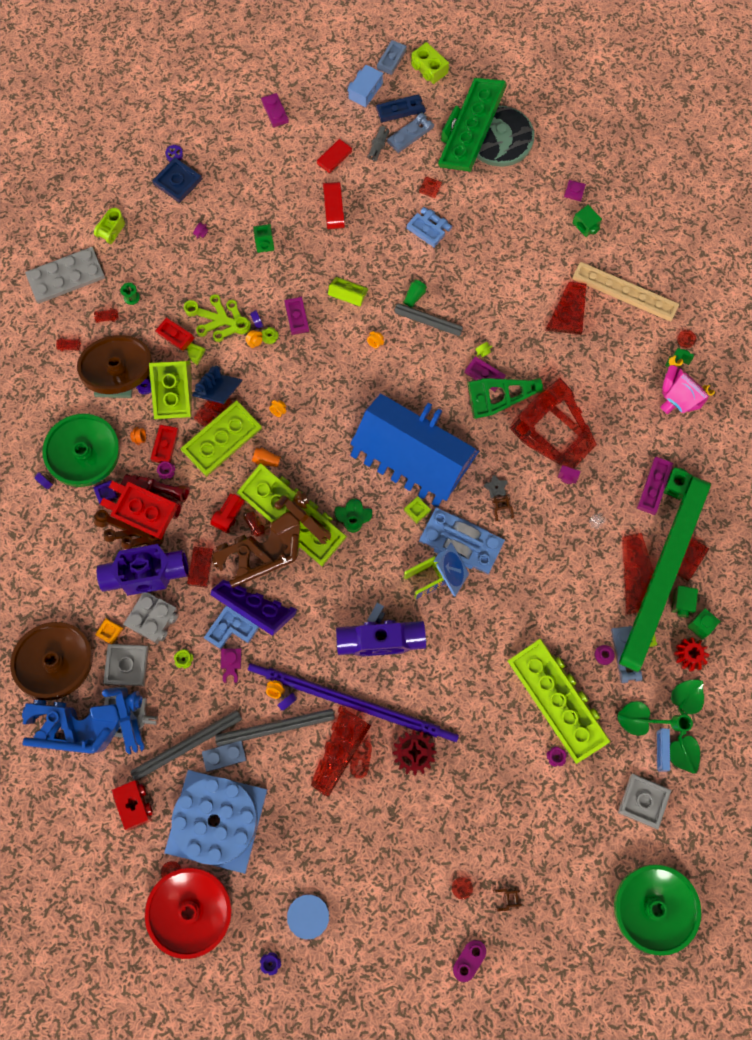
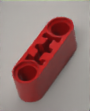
M340 182L323 183L327 230L345 228Z

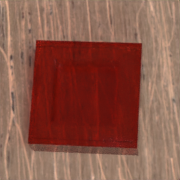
M425 177L419 193L436 198L442 182Z

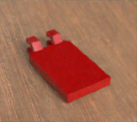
M112 481L109 488L121 495L117 503L103 498L100 505L112 511L111 517L161 540L179 505L130 482L123 486Z

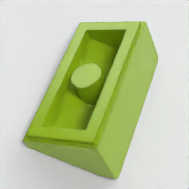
M335 277L329 285L328 295L361 307L368 288Z

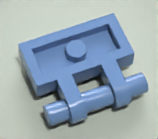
M423 207L421 213L424 216L417 213L407 224L406 229L432 247H435L445 236V231L442 229L449 232L452 229V225L445 218L437 216L432 209L428 210L426 207Z

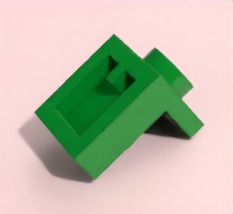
M271 224L253 226L257 252L274 251Z

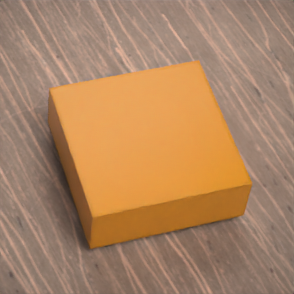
M106 618L95 635L109 644H114L123 628Z

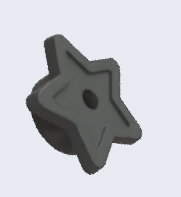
M493 475L491 482L484 484V488L489 490L490 498L493 499L498 495H506L504 488L508 482L507 480H499Z

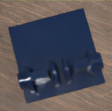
M215 365L195 385V392L192 396L224 404L243 380L222 375L220 372L221 368Z

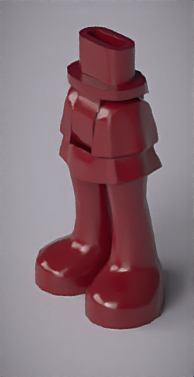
M126 474L121 482L123 486L130 482L152 493L159 491L174 497L175 499L161 496L179 505L173 519L178 518L182 509L181 502H185L190 493V487L186 485H166L156 481V479L136 474L133 476Z

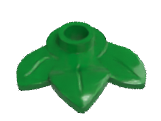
M353 498L347 502L346 507H335V517L339 522L344 523V527L349 532L355 533L362 528L364 523L371 520L372 509H363L361 501Z

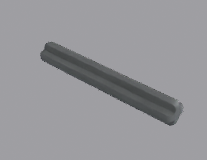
M400 303L395 307V314L460 336L463 331V326Z

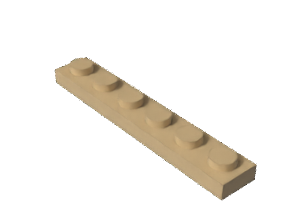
M583 262L579 263L572 278L577 282L670 322L679 306L674 301Z

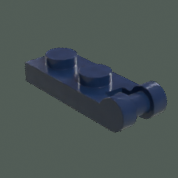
M420 95L376 105V111L381 123L426 112Z

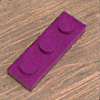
M655 456L637 509L652 515L657 513L673 466L672 462Z

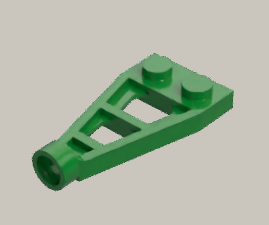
M482 378L467 382L474 419L494 415L534 394L543 392V384L540 378L532 380ZM520 385L521 394L510 398L508 387ZM491 387L502 388L503 400L492 404L489 389Z

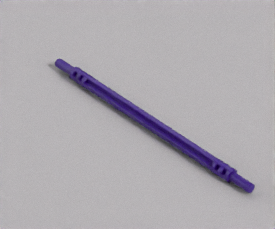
M252 663L249 664L248 671L265 676L268 680H277L288 687L419 732L422 731L424 734L436 738L439 736L457 743L458 734L441 729L440 726L273 668L267 669Z

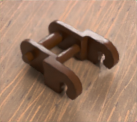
M508 495L500 499L494 497V500H492V503L495 505L493 510L495 521H498L497 511L501 509H509L511 519L514 518L513 507L509 505L510 497L508 498ZM506 502V506L498 507V503Z
M513 888V891H507V889L493 890V893L504 892L507 902L506 908H497L495 912L509 911V907L519 909V906H522L518 900L520 890H516V888ZM513 893L514 904L510 905L509 894Z

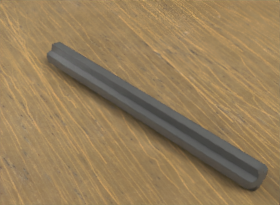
M328 709L215 736L217 746H223L237 741H245L332 721L335 719L333 709Z
M235 710L131 770L132 778L138 781L242 720L240 713Z

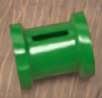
M125 283L121 287L120 292L124 296L126 304L134 305L138 303L140 296L135 285Z

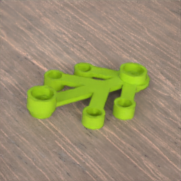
M217 294L210 297V303L215 307L218 314L199 308L197 302L189 300L184 304L186 315L191 317L198 315L213 320L208 324L197 326L196 332L200 337L223 325L230 327L222 331L216 330L213 333V339L216 342H221L224 337L234 333L246 334L251 329L250 321L245 317H241L235 300H229L226 303L227 309L231 310L234 319L227 317L221 305L220 296ZM214 298L218 299L217 302H212ZM230 304H235L233 308L229 307ZM244 324L245 327L239 328V325ZM200 329H205L203 333L198 332ZM217 334L222 335L220 338L215 337Z

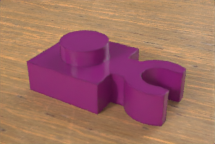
M221 649L220 668L226 669L222 678L224 683H227V677L230 675L234 676V683L238 682V675L235 673V669H241L242 649Z

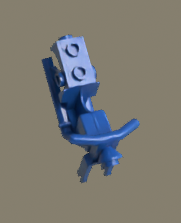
M125 687L104 689L102 695L104 697L116 696V704L91 707L89 716L83 720H78L76 710L72 707H66L67 703L54 702V705H47L46 700L34 699V703H26L23 709V724H35L36 719L44 714H47V720L33 738L25 737L22 744L23 746L79 753H99L108 747L121 726L126 752L131 754L130 747L132 746V750L138 753V745L142 752L145 744L142 740L138 720L133 711L135 712L141 707L143 698L139 691L128 695V690ZM60 727L64 729L66 740L55 739Z

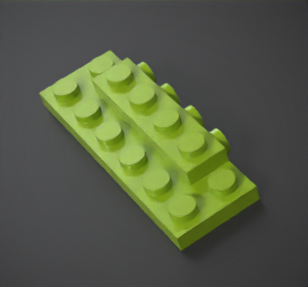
M260 463L236 493L272 523L289 511L286 505L281 509H276L275 503L284 494H287L293 500L299 489L295 488L293 490L289 486L290 482L285 477H277ZM309 500L305 510L326 530L330 531L331 538L326 541L327 544H322L301 523L299 547L318 564L323 566L347 536L331 522L333 520L331 516L326 512L321 514L317 510L319 506L312 500Z
M542 639L537 640L508 660V663L576 764L611 742L600 725L598 719L601 717L594 707L590 709L586 703L589 699L582 690L580 692L575 687L577 682L571 673L566 674L563 669L565 664L559 656L556 658L552 655Z

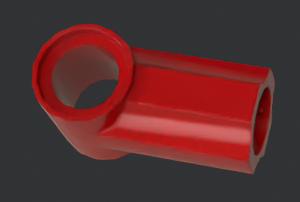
M230 493L222 508L213 515L210 525L228 534L230 527L234 526L235 518L245 504V501L239 496Z

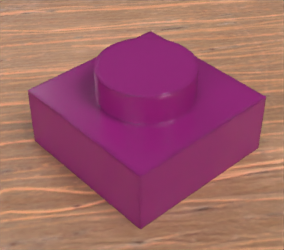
M569 180L564 197L581 202L586 184Z
M562 465L557 478H560L566 484H576L581 471Z

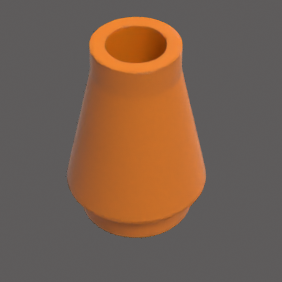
M256 447L252 462H255L256 465L261 463L264 466L278 468L281 457L263 447Z

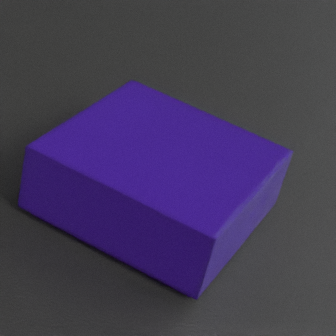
M111 480L93 487L99 504L103 498L110 501L118 499L117 493L109 488Z

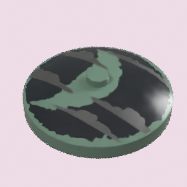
M498 106L477 159L488 165L499 167L514 165L522 161L530 153L534 143V129L530 120L522 112L512 107Z

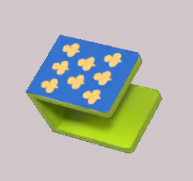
M435 556L404 572V579L407 580L433 567L439 577L438 580L417 590L414 596L415 599L446 584L436 566L438 562H434Z

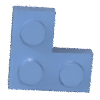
M225 606L204 636V639L221 650L231 634L249 644L260 627L228 606Z

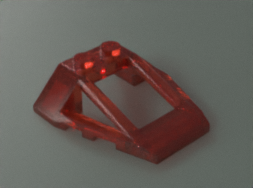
M558 378L540 392L514 418L509 427L520 441L529 448L561 466L572 469L597 445L588 424L586 425L580 407L577 406L574 400L573 391L561 378ZM564 400L577 424L555 405L560 404ZM549 411L578 435L562 453L535 431L534 426Z

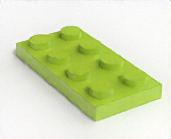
M236 400L180 449L207 477L262 429V426Z

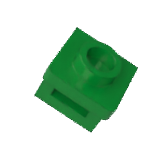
M677 348L673 355H676V363L679 359H682L683 363L687 365L694 358V354ZM669 356V358H668V360H667V362H666V364H665V366L668 367V368H669V366H670V365H669V359H670L672 356Z

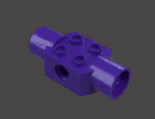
M155 544L121 550L118 552L114 562L97 565L96 573L102 592L123 589L127 596L166 589L170 580L188 577L189 567L184 550L164 553L160 546Z
M395 620L384 621V624L365 622L362 626L336 627L338 655L353 654L364 657L403 654L410 650L426 649L424 621L396 623ZM384 636L386 639L381 641L377 637Z

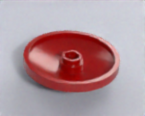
M182 868L164 876L153 887L145 906V925L151 940L162 952L180 959L197 958L213 950L227 933L232 917L231 899L226 887L214 874L200 868Z

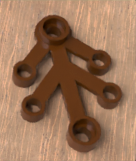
M99 510L94 515V524L97 527L103 528L111 525L123 530L115 532L113 529H106L103 538L107 542L121 539V547L124 549H131L132 547L145 544L147 546L155 544L161 546L164 542V536L160 540L110 517L105 510ZM132 536H138L140 538L133 539Z

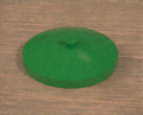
M75 414L60 420L50 429L43 443L42 455L46 468L58 481L73 487H86L102 481L113 471L120 456V443L116 432L104 419L92 414Z
M653 864L636 868L622 880L614 899V914L617 925L628 942L645 953L664 956L681 951L694 939L701 922V904L694 886L683 874L673 868Z

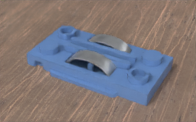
M435 508L419 539V542L429 545L437 554L445 551L448 545L452 543L465 567L469 569L475 568L488 575L505 541L489 533L484 528L438 508Z

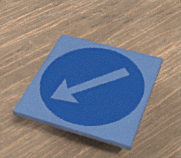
M450 543L445 551L437 555L434 562H438L436 566L455 597L469 573L455 547Z

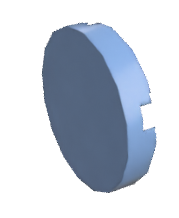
M302 895L296 898L287 912V923L290 930L302 939H314L320 936L327 928L329 922V910L326 903L320 897L314 895Z

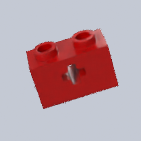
M134 780L111 790L124 830L129 831L152 821L151 815H153V810L150 803L146 804L144 796L147 794L143 783L139 784V781ZM132 800L138 802L135 805V809L129 806L132 804Z

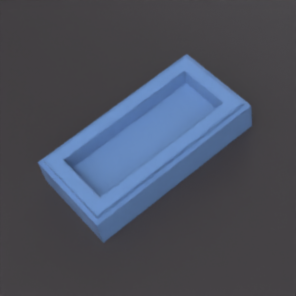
M662 728L657 731L658 772L670 771V729Z

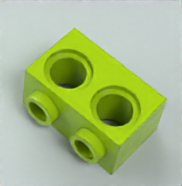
M427 42L412 52L411 65L415 70H419L423 74L425 80L435 84L448 74L449 62Z

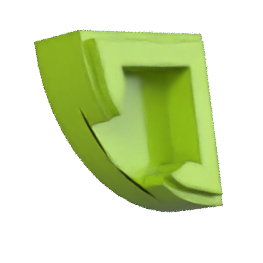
M190 343L187 347L188 356L194 364L198 365L206 350L201 346Z

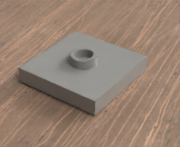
M108 644L103 684L145 686L149 647L146 645Z
M631 774L618 813L658 830L671 789Z

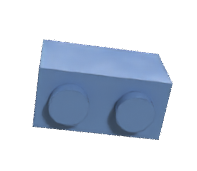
M365 65L357 73L356 79L348 86L349 99L367 107L383 84V73Z

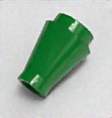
M419 280L411 282L403 303L412 308L426 293L427 286Z

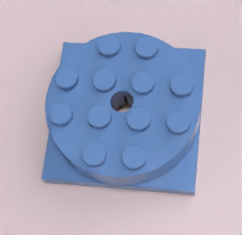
M188 770L181 796L173 810L172 827L164 853L246 874L267 789ZM214 815H218L220 818V823L216 827H213L209 820Z

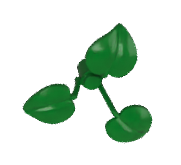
M688 680L675 686L671 693V701L674 705L679 706L678 711L681 715H675L671 720L649 719V708L644 703L638 701L628 703L617 713V719L621 727L626 732L635 736L647 734L649 723L671 724L673 730L680 732L677 737L678 741H673L670 744L671 763L677 768L692 774L697 773L700 764L699 744L692 736H685L683 738L682 736L686 735V731H689L693 726V721L688 714L698 713L704 705L702 680Z

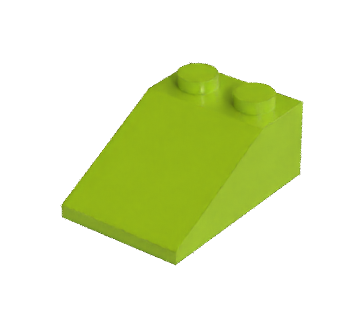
M190 361L149 363L154 419L191 417L192 375Z

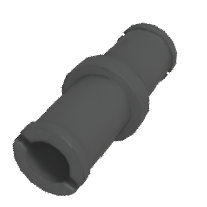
M385 126L379 127L376 138L372 140V147L367 155L368 159L373 156L371 160L377 161L381 150L384 149L385 140L390 132Z

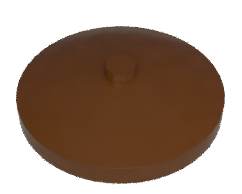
M126 335L108 336L93 342L81 353L77 362V372L81 382L88 389L101 394H119L137 387L150 374L149 363H152V357L147 345L135 337Z
M64 622L41 624L28 631L16 644L10 660L12 678L16 685L32 698L38 700L60 699L74 692L86 680L93 662L92 648L82 631L71 624Z

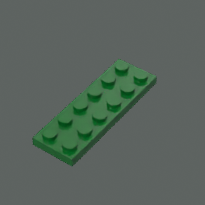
M474 78L438 162L440 168L471 172L507 87L506 81Z

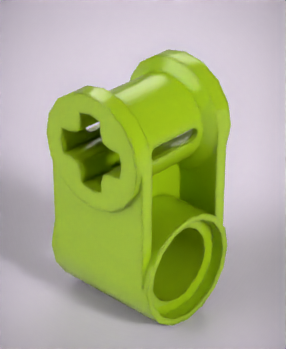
M117 208L109 209L96 225L94 236L97 238L101 237L108 244H112L125 226V220L121 211Z

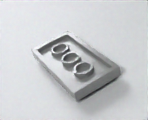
M93 247L25 272L38 304L105 279Z

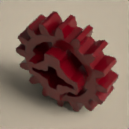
M413 730L410 736L405 732L404 739L400 736L398 737L400 744L394 743L393 745L397 749V751L392 752V755L397 756L394 763H400L401 765L398 769L402 770L405 768L406 775L410 771H413L414 776L417 775V771H420L423 775L425 767L429 770L431 769L429 762L435 763L436 761L432 758V755L437 754V751L431 749L435 746V743L429 744L430 736L423 738L422 731L419 735H416L415 730ZM410 740V746L407 749H401L404 743ZM418 740L421 741V742H423V743L425 744V746L427 747V749H426V748H422V747L418 744ZM414 744L416 751L420 752V754L417 755L415 762L413 755L409 754V752L412 751ZM402 757L407 758L411 762V766L407 765L402 760ZM422 757H428L426 762L419 766V760Z

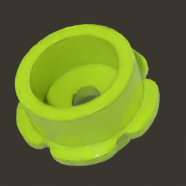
M272 327L263 329L261 332L262 341L267 344H273L279 337L278 332Z
M485 342L475 349L478 353L477 356L481 355L483 358L490 354L492 345L490 346L488 342Z
M186 649L176 652L174 655L176 667H183L184 669L190 667L193 661L192 653H189Z

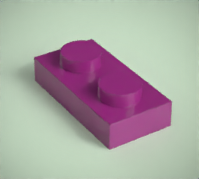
M277 93L261 98L273 128L289 123Z
M302 297L284 300L291 335L309 332Z
M476 356L465 369V374L475 380L482 378L505 379L506 377L505 374ZM491 387L490 389L496 392L499 387Z

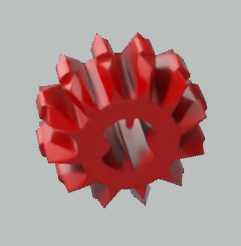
M691 637L689 640H681V644L676 645L678 651L674 652L675 656L680 657L676 660V663L683 662L681 668L685 669L688 667L689 672H693L694 669L701 670L702 665L705 666L708 663L705 658H708L710 654L704 652L708 646L702 647V640H698L695 643L694 637ZM693 651L692 654L694 653L695 657L691 658L692 655L689 656L688 652Z

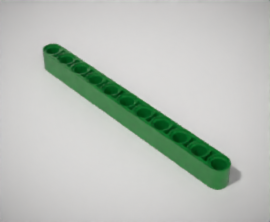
M692 476L682 498L619 660L620 665L639 672L643 665L711 487L710 482L696 476Z

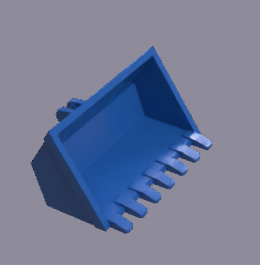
M380 393L366 409L357 432L352 438L350 444L354 448L350 456L356 459L360 452L363 451L367 454L364 461L366 466L370 467L374 459L381 462L377 470L378 473L383 475L388 467L393 469L394 473L391 477L393 482L397 483L401 475L408 478L404 486L405 489L411 491L415 483L420 485L422 488L418 497L425 499L430 491L436 495L432 505L438 507L442 500H448L480 451L436 425L442 414L441 409L436 410L432 420L429 421L426 418L432 409V404L428 403L421 416Z

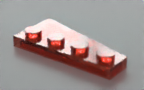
M642 533L622 538L625 615L638 613L654 572Z
M341 705L338 709L339 716L337 722H334L331 728L333 733L330 741H327L324 747V757L319 761L311 783L312 787L327 797L330 796L371 727L369 723Z

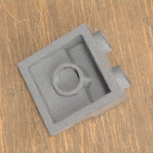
M146 592L141 595L123 625L158 644L159 641H163L166 638L169 625L176 622L179 616L177 614L178 609Z

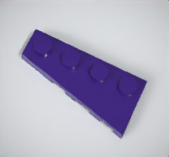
M222 580L211 589V596L272 636L292 619L297 612V609L293 607L288 609L281 606L282 603L276 600L271 602L263 599L261 594L246 592L247 589L241 586L232 588L230 582Z

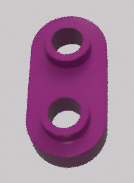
M469 941L454 963L453 974L458 981H470L486 957V947L481 941ZM475 947L480 950L477 956L472 954V949ZM463 966L468 968V972L465 975L460 973V969Z

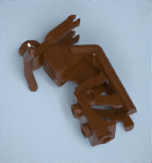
M297 491L293 500L287 494H284L275 503L276 509H281L286 505L289 511L270 524V536L267 541L259 543L252 536L246 538L245 535L234 539L235 543L228 545L225 542L216 546L217 550L213 552L212 561L216 568L219 567L220 572L226 568L225 562L228 556L235 552L239 555L237 575L233 576V579L229 581L232 588L293 563L299 555L301 523L319 539L320 543L327 544L326 541L330 540L331 533L305 510L307 509L306 504H309L305 492ZM252 551L256 557L258 556L264 564L251 569L249 566L250 552Z

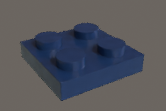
M174 158L152 182L154 186L180 203L201 182L202 177L177 158Z

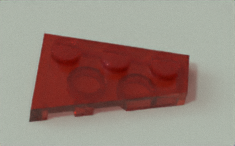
M568 282L545 331L582 334L586 283Z

